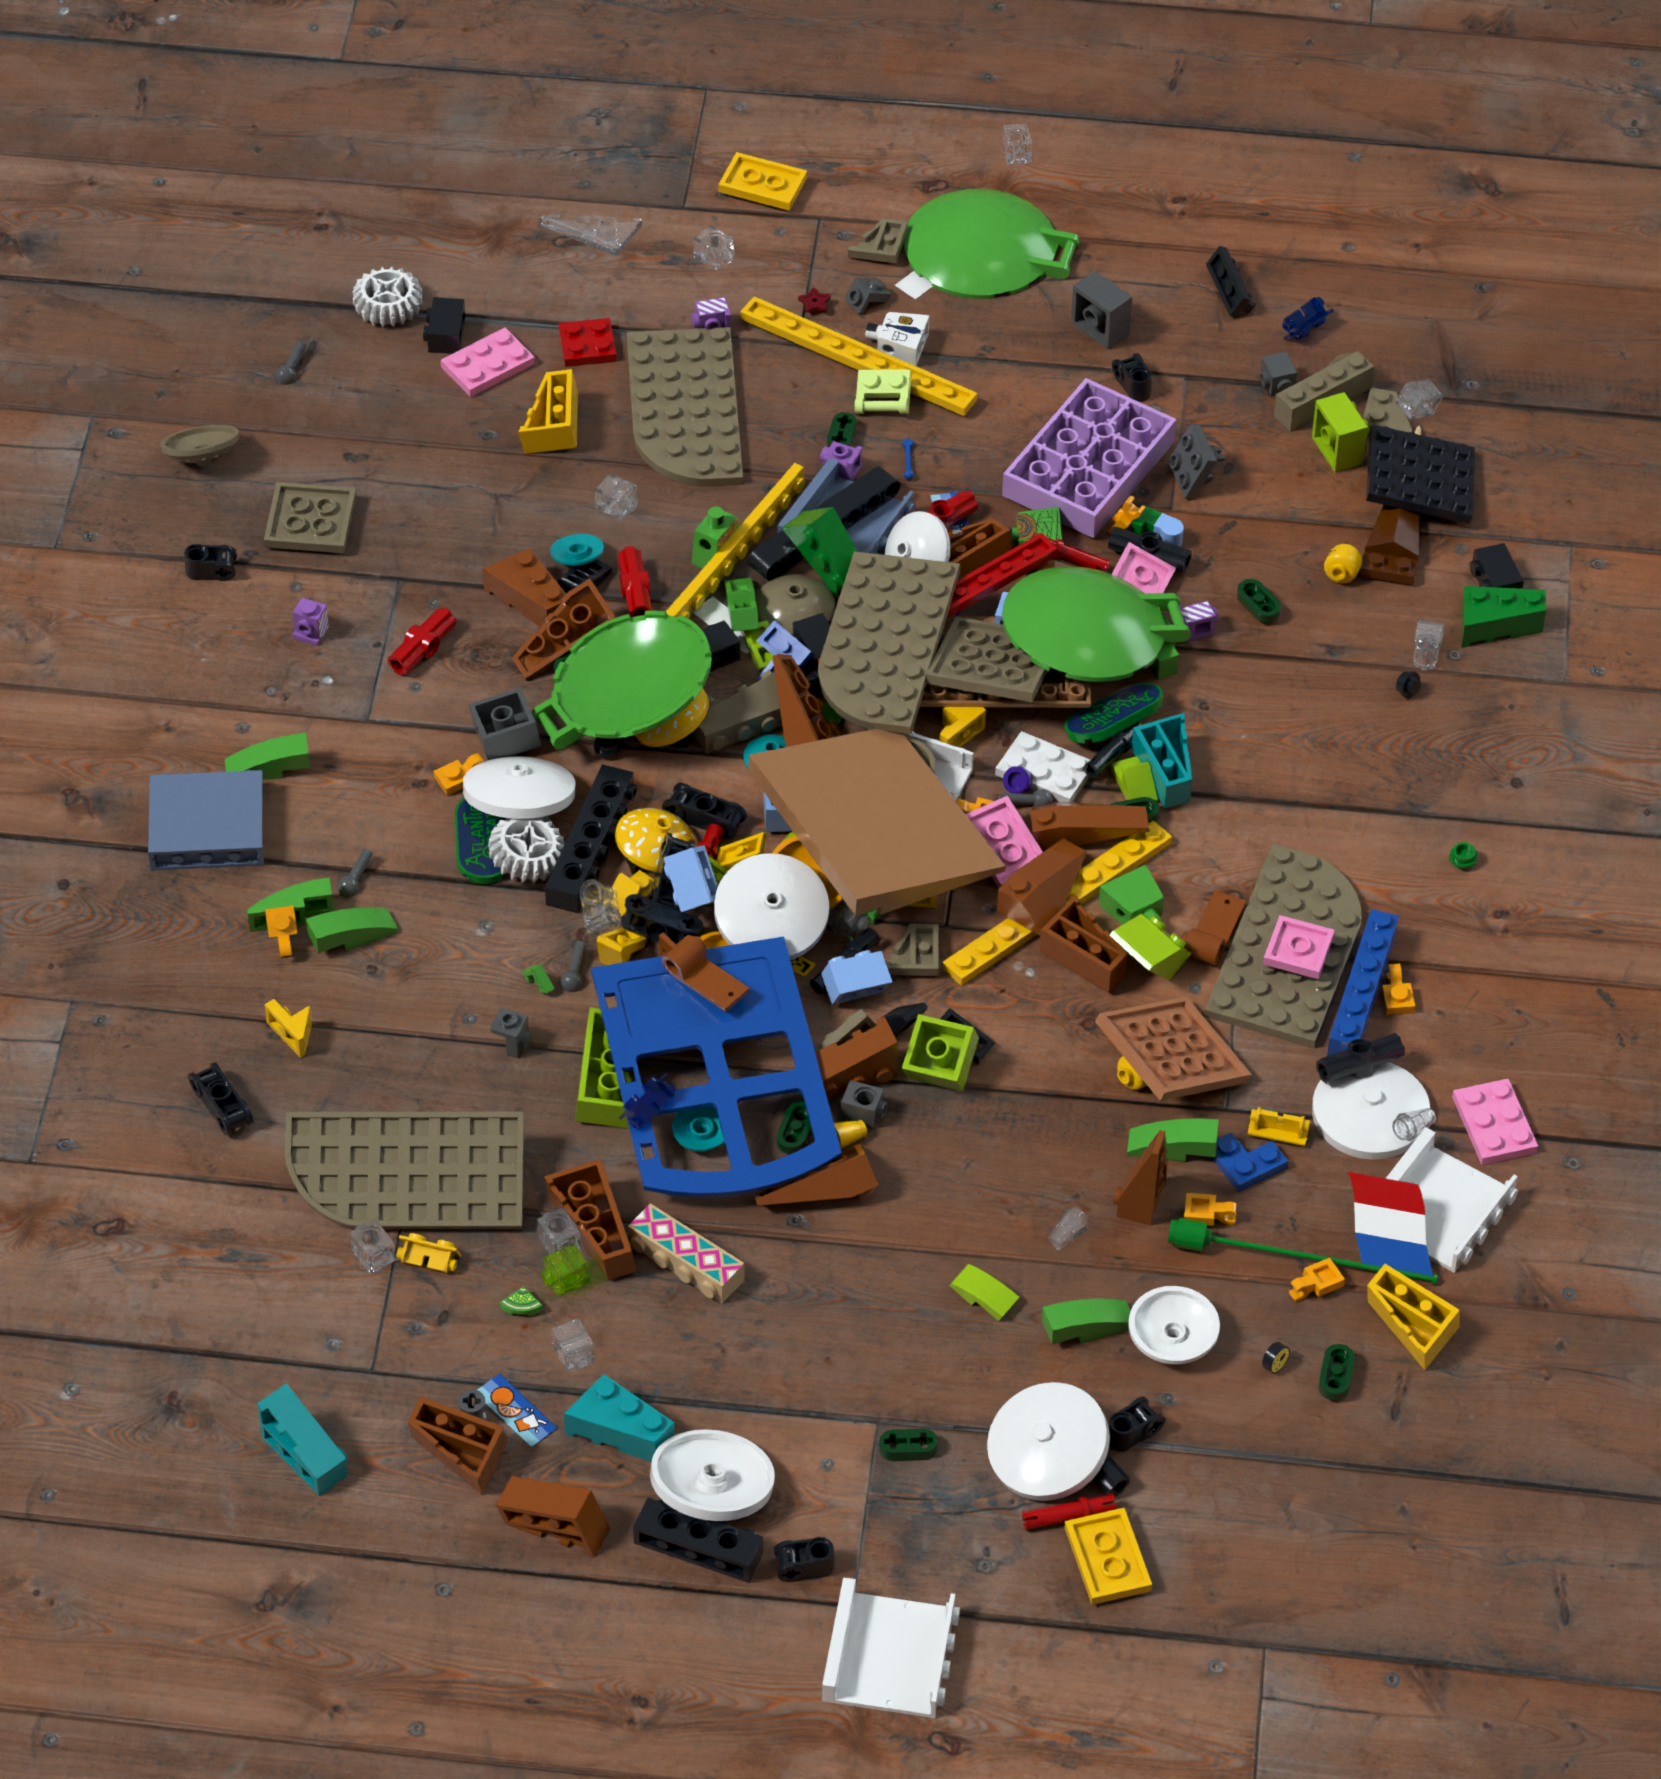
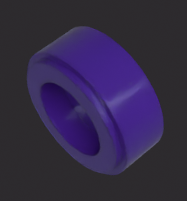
M1011 767L1003 776V785L1012 794H1024L1032 785V775L1024 767Z

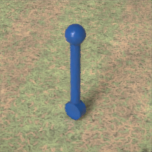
M904 439L903 448L906 454L904 478L911 480L914 477V473L911 470L913 441L911 439Z

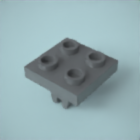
M1190 424L1168 460L1185 499H1194L1204 482L1212 481L1214 478L1211 471L1215 464L1223 462L1226 458L1225 455L1220 454L1222 448L1209 445L1200 424Z

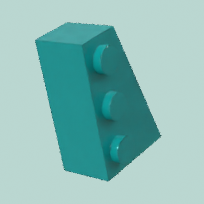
M1181 713L1133 727L1132 751L1141 763L1148 762L1150 764L1156 793L1164 809L1189 802L1192 774L1185 729V714Z
M605 1374L564 1413L566 1435L572 1437L575 1434L592 1439L594 1444L601 1446L602 1443L619 1448V1452L651 1462L657 1448L664 1441L675 1436V1426L672 1420Z
M287 1383L257 1403L262 1439L318 1496L348 1476L347 1455L339 1446L333 1443Z

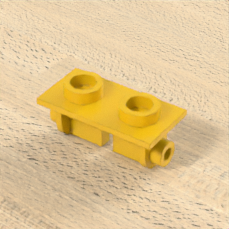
M1258 1107V1110H1251L1247 1135L1305 1146L1310 1120H1306L1305 1116L1298 1117L1288 1114L1279 1116L1278 1112L1262 1110L1261 1107Z
M409 1233V1237L399 1235L404 1248H398L396 1258L401 1259V1263L422 1267L425 1257H430L427 1265L428 1269L444 1273L455 1271L457 1260L453 1258L454 1256L461 1258L462 1255L455 1248L454 1243L438 1240L436 1244L428 1242L426 1237L414 1233Z

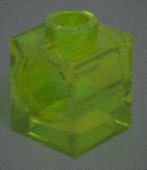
M574 1243L543 1257L541 1277L546 1287H552L556 1295L560 1296L589 1282V1264Z

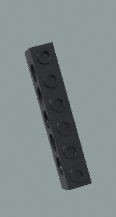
M601 765L545 886L547 906L579 913L582 904L588 902L591 892L590 886L592 882H597L600 874L601 862H606L609 855L610 842L615 841L617 824L628 812L629 801L635 799L637 785L634 784V772Z

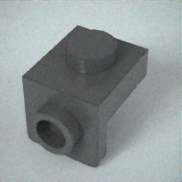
M855 278L845 297V301L857 313L863 314L869 302L887 303L891 293L884 287V283L877 278Z
M505 1008L500 1009L491 1025V1032L506 1037L507 1055L518 1059L523 1048H528L532 1038V1033L529 1032L528 1016Z

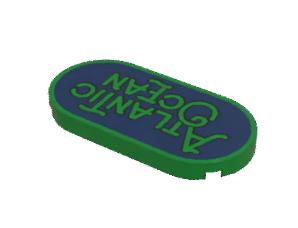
M1152 683L1128 685L1091 704V708H1084L1076 712L1066 720L1064 725L1068 739L1080 744L1086 743L1085 740L1092 739L1093 742H1100L1154 714L1163 705L1164 697L1161 687Z
M465 798L461 799L454 812L458 870L463 876L469 877L470 881L477 884L498 882L503 879V875L501 874V868L494 867V860L490 859L488 843L494 827H497L500 820L505 821L506 818L484 813L471 806Z

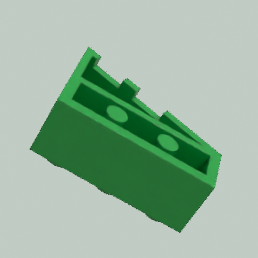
M834 507L803 511L784 525L782 529L834 595L841 594L853 553L858 551Z
M1464 586L1461 603V648L1469 647L1471 642L1485 640V643L1494 642V638L1509 635L1510 638L1543 632L1546 615V590Z

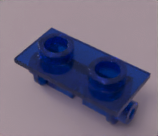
M1321 297L1311 298L1300 307L1302 312L1300 309H1297L1284 318L1282 327L1289 334L1283 337V339L1295 338L1300 340L1310 333L1309 329L1311 327H1317L1327 321L1326 316L1334 310H1325L1324 301Z
M664 1073L658 1079L655 1075L652 1076L641 1087L645 1092L639 1098L634 1094L622 1106L626 1111L619 1119L621 1120L627 1115L630 1118L629 1123L634 1129L643 1128L657 1113L650 1104L653 1103L660 1110L675 1096V1086L670 1082L665 1083L663 1081L668 1073Z

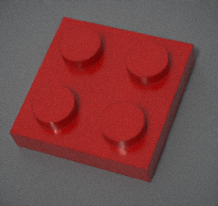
M610 318L558 323L565 367L617 362Z

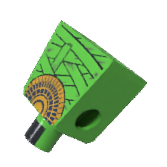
M712 507L708 510V515L694 532L691 564L702 569L738 529L739 522L736 516L725 512L720 507Z
M1059 507L1019 512L1016 515V527L1009 528L1011 543L1019 546L1033 538L1032 534L1034 532L1038 534L1043 533L1046 537L1053 540H1062Z

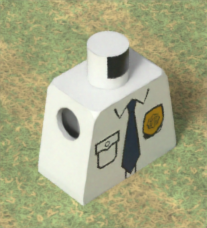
M889 312L886 314L882 325L868 323L865 338L878 340L877 350L917 366L929 335V315Z

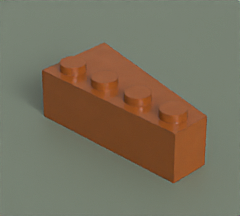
M601 1159L544 1176L549 1197L607 1279L611 1280L636 1272L637 1269L632 1250Z

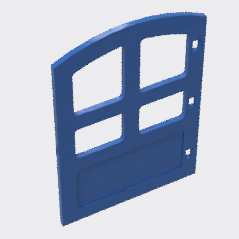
M784 936L706 949L709 961L750 988V992L727 1012L673 977L662 963L663 956L591 968L644 1190L689 1197H723L748 1194L798 1180L813 1171L822 1169L827 1164L841 1157L842 1152L815 1055L814 1043L811 1040ZM615 996L617 1007L608 1009L605 997ZM777 1035H785L788 1038L795 1065L793 1070L740 1079L730 1077L722 1047L724 1044ZM692 1049H699L702 1052L709 1083L651 1094L644 1092L636 1062L637 1059ZM633 1071L635 1082L626 1084L624 1072ZM794 1092L801 1093L815 1142L778 1160L759 1166L754 1165L751 1161L737 1103ZM714 1107L717 1111L731 1169L729 1171L705 1172L664 1168L661 1164L650 1118L657 1115ZM642 1147H652L654 1158L645 1160Z

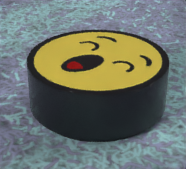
M1281 1342L1273 1343L1263 1356V1368L1273 1374L1279 1372L1289 1358V1347Z

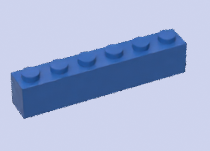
M1371 909L1329 1038L1327 1056L1347 1050L1348 1043L1352 1040L1364 1039L1396 939L1398 915Z

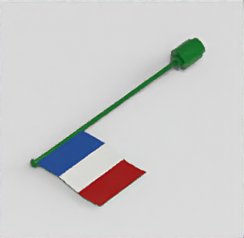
M1347 1172L1354 1195L1355 1236L1361 1263L1211 1236L1212 1229H1206L1207 1222L1179 1218V1220L1171 1219L1167 1243L1175 1244L1174 1247L1202 1252L1203 1246L1209 1247L1211 1241L1315 1261L1330 1258L1337 1265L1376 1272L1384 1264H1387L1409 1278L1431 1281L1432 1285L1437 1284L1439 1281L1438 1275L1432 1272L1426 1246L1425 1206L1419 1185L1414 1183Z

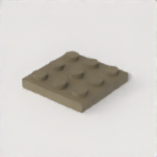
M276 482L264 536V547L345 553L356 499V488Z

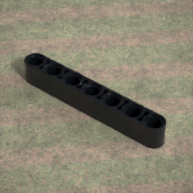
M878 466L814 509L834 507L847 530L893 499L899 492L901 483L882 467ZM782 530L754 549L749 555L747 563L762 577L771 581L805 559V557Z

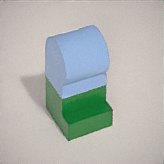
M1145 506V510L1140 517L1132 521V532L1138 534L1150 531L1156 532L1162 537L1163 542L1179 547L1182 546L1184 526L1180 520Z

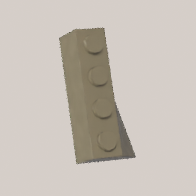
M1358 351L1339 354L1321 371L1277 393L1274 417L1290 432L1314 419L1316 400L1345 392L1351 400L1370 390L1373 382L1374 365Z
M768 670L760 675V681L749 687L743 684L736 688L731 697L726 699L721 696L709 703L705 718L692 732L705 754L721 750L726 746L745 741L750 737L782 726L775 672L772 673Z

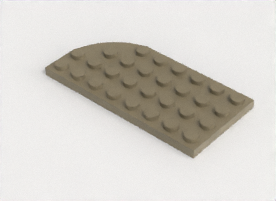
M730 327L709 328V330L699 328L626 332L633 439L635 448L641 458L656 472L683 484L693 486L743 485Z
M854 551L818 665L822 693L829 705L844 719L871 730L880 729L887 732L912 734L926 688L925 674L938 648L961 572L960 563Z
M1272 843L1205 1007L1204 1017L1315 1048L1360 933L1362 920L1361 906L1357 893L1352 884L1337 868L1315 855ZM1279 915L1335 930L1334 938L1319 979L1263 965L1264 956Z
M286 1112L285 1160L290 1178L300 1196L313 1210L338 1225L352 1229H522L524 1112Z

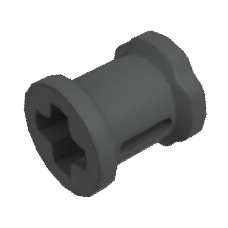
M474 1389L464 1391L458 1398L459 1409L481 1419H487L486 1411L484 1410L486 1403L483 1393ZM472 1398L475 1399V1404H472Z

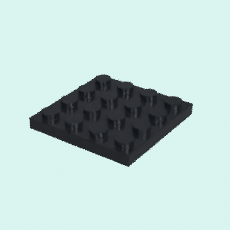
M1372 424L1369 434L1366 501L1470 524L1473 517L1475 447Z

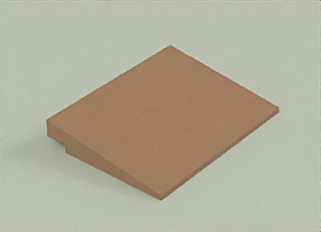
M872 729L749 755L748 772L855 916L876 909L882 915L1005 871L1006 866L903 733Z

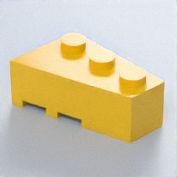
M569 369L546 372L535 395L536 401L527 412L528 418L525 425L521 426L518 431L525 454L577 448L578 389L573 371Z
M1387 1264L1381 1267L1367 1285L1368 1303L1420 1366L1426 1370L1460 1327V1310Z

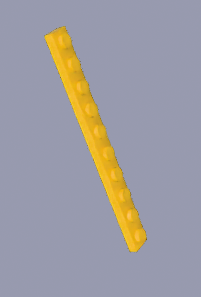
M753 297L740 311L741 320L856 370L910 369L912 374L911 394L962 416H965L977 401L978 393L757 297Z
M794 463L668 608L666 611L667 615L674 617L682 615L690 619L695 610L701 609L710 593L713 594L717 590L722 579L731 574L734 565L739 560L745 558L748 549L753 543H757L760 540L765 529L774 524L778 514L788 508L791 499L796 493L799 494L803 490L805 485L803 466Z
M1154 820L1149 823L1150 832L1130 835L1081 868L1066 904L1074 895L1080 900V905L1084 904L1099 893L1101 885L1131 872L1171 845L1172 836ZM1007 918L943 961L942 969L962 986L1038 934Z

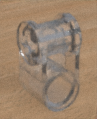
M1417 620L1413 664L1418 669L1430 670L1436 667L1440 647H1442L1444 622Z
M587 880L580 889L584 926L592 937L598 938L599 935L603 934V931L619 927L622 923V918L619 912L616 890L596 880Z

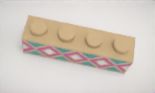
M651 1203L628 1225V1241L636 1252L644 1253L653 1259L659 1267L669 1269L683 1282L690 1283L700 1289L708 1298H714L723 1304L744 1282V1262Z

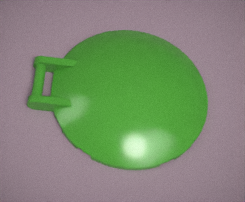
M965 189L940 195L920 207L908 221V231L903 247L904 254H906L912 270L919 277L923 276L932 282L934 288L964 298L992 299L995 298V294L1009 292L1012 295L1021 292L1029 287V283L1036 279L1040 280L1043 276L1066 279L1069 276V265L1074 250L1079 246L1080 237L1074 233L1054 230L1052 224L1040 209L1016 195L991 189ZM1058 247L1064 248L1060 262L1054 261Z
M1065 566L1048 568L1022 578L1007 594L1002 610L1005 632L1018 651L1022 649L1031 656V662L1047 671L1053 668L1065 672L1067 678L1082 681L1104 682L1131 677L1134 671L1142 667L1144 669L1148 668L1157 659L1164 642H1185L1191 637L1190 629L1185 625L1179 608L1181 602L1177 594H1145L1139 588L1118 576L1085 567ZM1161 611L1170 612L1173 625H1165Z
M645 611V615L630 617L627 614L614 618L588 632L569 649L571 654L565 662L559 663L555 671L552 697L536 706L532 710V715L535 722L541 724L548 733L551 744L557 750L564 749L585 735L597 738H621L654 729L683 711L703 688L712 662L709 642L702 629L682 615L674 617L667 615L666 611ZM556 715H559L566 725L560 730L551 720Z

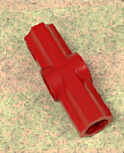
M967 490L966 492L962 491L948 500L933 501L927 513L938 517L949 533L951 525L977 511L978 503L975 500L974 494Z
M634 546L624 547L621 552H618L622 597L626 599L630 617L645 615V611H652L648 572L644 570L641 550L635 549Z
M444 607L437 609L421 626L413 625L408 630L404 642L388 657V665L391 666L396 674L400 676L408 674L424 657L431 658L434 656L440 646V641L456 626V618L451 614V611Z

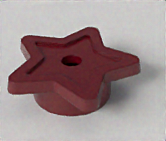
M811 288L809 294L798 296V301L805 304V312L811 314L826 312V302L831 299L830 294L819 293L816 288Z

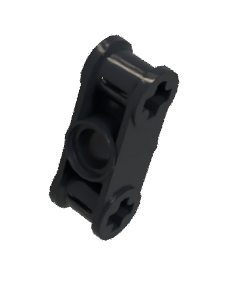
M677 783L673 788V794L670 799L665 800L662 804L663 810L677 815L686 823L707 831L710 824L721 826L725 830V834L722 837L724 839H732L736 835V828L739 823L744 822L747 817V813L741 805L695 789L685 783Z
M667 832L661 843L660 857L648 899L668 905L676 910L680 909L673 898L674 889L671 880L665 874L664 857L695 847L694 840L689 839L685 841L672 837V833Z
M632 894L626 898L624 904L626 912L622 915L620 921L621 926L627 931L638 933L656 942H659V935L664 933L675 944H678L687 935L698 937V934L703 929V922L700 918L650 900L640 894Z
M216 1062L211 1063L209 1068L195 1074L192 1072L188 1074L189 1083L194 1093L205 1104L226 1136L232 1133L231 1130L244 1124L251 1125L254 1123L248 1105L237 1094Z

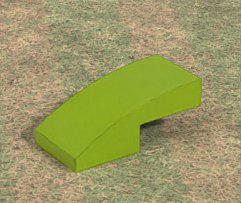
M768 620L759 622V629L741 631L750 656L759 671L764 670L774 656L757 642V639L769 627Z
M970 1264L949 1285L970 1305L977 1302L997 1321L1006 1314L1019 1298L1017 1294L1003 1283Z

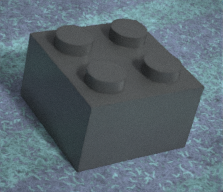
M1096 271L1073 285L1071 323L1106 349L1111 348L1130 334L1132 297L1126 291L1120 289L1108 278L1103 277Z
M521 687L468 704L475 731L487 760L510 757L542 746L536 722Z

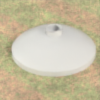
M921 511L909 513L901 518L891 530L885 547V555L949 562L950 539L947 529L942 521L933 514Z
M1180 1286L1159 1287L1142 1295L1133 1305L1128 1323L1129 1333L1136 1347L1146 1356L1167 1364H1185L1202 1358L1216 1344L1220 1329L1219 1316L1212 1303L1202 1294Z

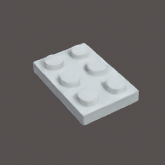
M1021 731L996 766L995 775L1003 778L1009 768L1014 766L1024 767L1032 775L1030 790L1046 789L1052 794L1053 799L1058 802H1073L1089 778L1085 774L1083 767L1090 759Z

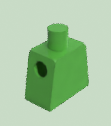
M1146 865L1100 886L1099 905L1121 925L1140 914L1149 918L1155 915L1163 922L1160 916L1163 914L1164 897Z

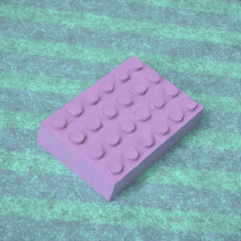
M1085 378L1003 473L1002 496L1032 510L1059 507L1060 523L1094 538L1175 442L1177 419Z

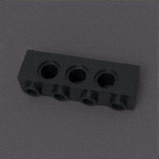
M647 1498L633 1526L634 1544L750 1583L763 1555V1536L758 1535L756 1532L731 1526L725 1521L703 1520L685 1515L667 1505L663 1500L657 1501ZM731 1546L733 1548L726 1549L724 1547Z

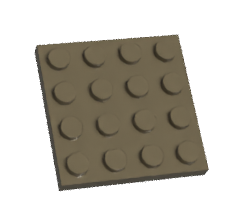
M955 617L925 676L926 684L935 685L940 688L948 687L960 689L964 692L988 694L992 697L1011 698L1020 702H1033L1047 670L1031 662V656L1022 649L1018 651L1008 638L1003 624Z

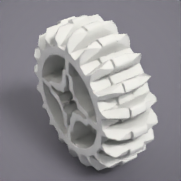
M392 266L387 270H384L383 267L379 271L372 269L370 274L363 273L362 279H357V284L353 290V305L358 316H362L364 322L371 321L373 326L378 323L382 327L386 324H391L394 327L395 323L404 325L405 319L412 320L413 316L419 312L423 302L422 288L417 278L413 277L411 272L405 273L403 268L394 270Z
M542 817L538 819L506 818L505 821L500 820L497 827H494V830H492L488 843L490 859L494 860V867L501 868L502 875L506 873L511 874V880L519 877L522 883L526 879H530L533 883L538 878L545 881L548 875H551L564 847L563 837L559 836V828H552L551 821L542 822Z

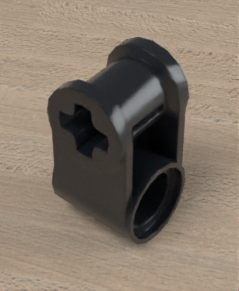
M1135 353L1131 358L1121 361L1115 359L1112 361L1113 374L1129 398L1138 402L1148 400L1151 397L1152 372L1144 363L1141 355Z
M192 544L184 552L185 573L193 580H231L236 573L233 564L236 560L237 552L229 545Z
M1146 1397L1137 1398L1130 1405L1110 1417L1108 1426L1110 1434L1109 1447L1119 1452L1129 1450L1147 1437L1155 1435L1165 1424V1417L1162 1414H1157L1149 1406V1400Z
M825 1537L797 1541L787 1540L778 1543L774 1547V1554L779 1562L777 1577L781 1581L794 1582L800 1579L826 1577L835 1569L834 1546Z

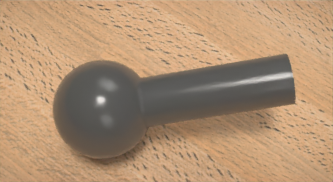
M297 341L286 364L276 370L275 378L278 383L286 385L295 381V368L306 348L304 342Z
M1038 789L1033 794L1002 793L1001 798L1008 796L1013 805H1033L1035 807L1053 803V796L1046 789Z
M363 849L349 875L339 879L337 890L342 896L351 897L358 893L360 889L358 880L373 856L370 850Z
M583 941L575 942L569 971H566L560 980L561 987L568 992H576L583 986L580 970L587 945Z

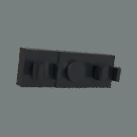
M1219 246L1206 263V266L1230 317L1237 318L1242 311L1251 313L1256 304L1250 302L1252 295L1247 292L1243 284L1244 282L1239 273L1240 269L1234 265L1236 261L1234 258H1231L1228 249Z

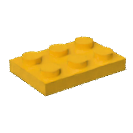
M736 152L718 184V192L790 211L807 180V170Z
M1125 1508L1065 1521L1064 1528L1091 1605L1152 1591V1582Z

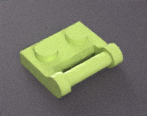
M910 369L858 370L855 414H864L865 411H899L900 414H908L912 377ZM866 398H899V401H866Z

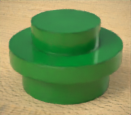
M1460 842L1451 849L1449 859L1455 867L1468 869L1477 863L1478 854L1473 845L1467 842Z

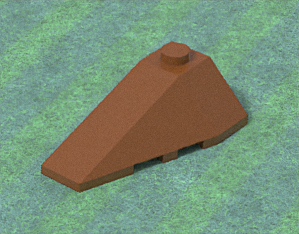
M590 578L566 593L557 609L553 613L548 614L544 619L545 623L536 633H532L512 657V660L526 681L553 669L554 662L558 658L570 654L569 649L579 639L601 624L616 618Z
M785 654L774 655L773 664L786 746L789 747L842 736L835 721L829 723L821 711L825 707L821 700H817L808 691L809 682L793 657Z
M1056 802L1035 806L1030 811L1033 835L1043 852L1063 838L1079 846L1150 832L1147 809L1144 806Z
M1159 1130L1127 1174L1123 1187H1117L1113 1204L1118 1205L1117 1217L1152 1225L1167 1180L1166 1131Z
M859 1143L841 1151L840 1158L827 1164L822 1169L813 1171L798 1180L762 1190L754 1194V1198L758 1206L850 1198L856 1195L858 1198H862L874 1192L873 1188L879 1185L868 1158Z

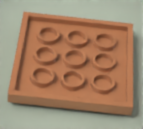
M1187 997L1099 1013L1095 1021L1160 1101L1248 1083L1252 1075Z

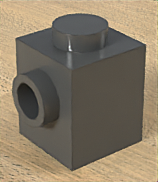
M1287 351L1262 356L1260 381L1262 386L1267 388L1270 396H1275L1277 393L1296 384L1297 371Z

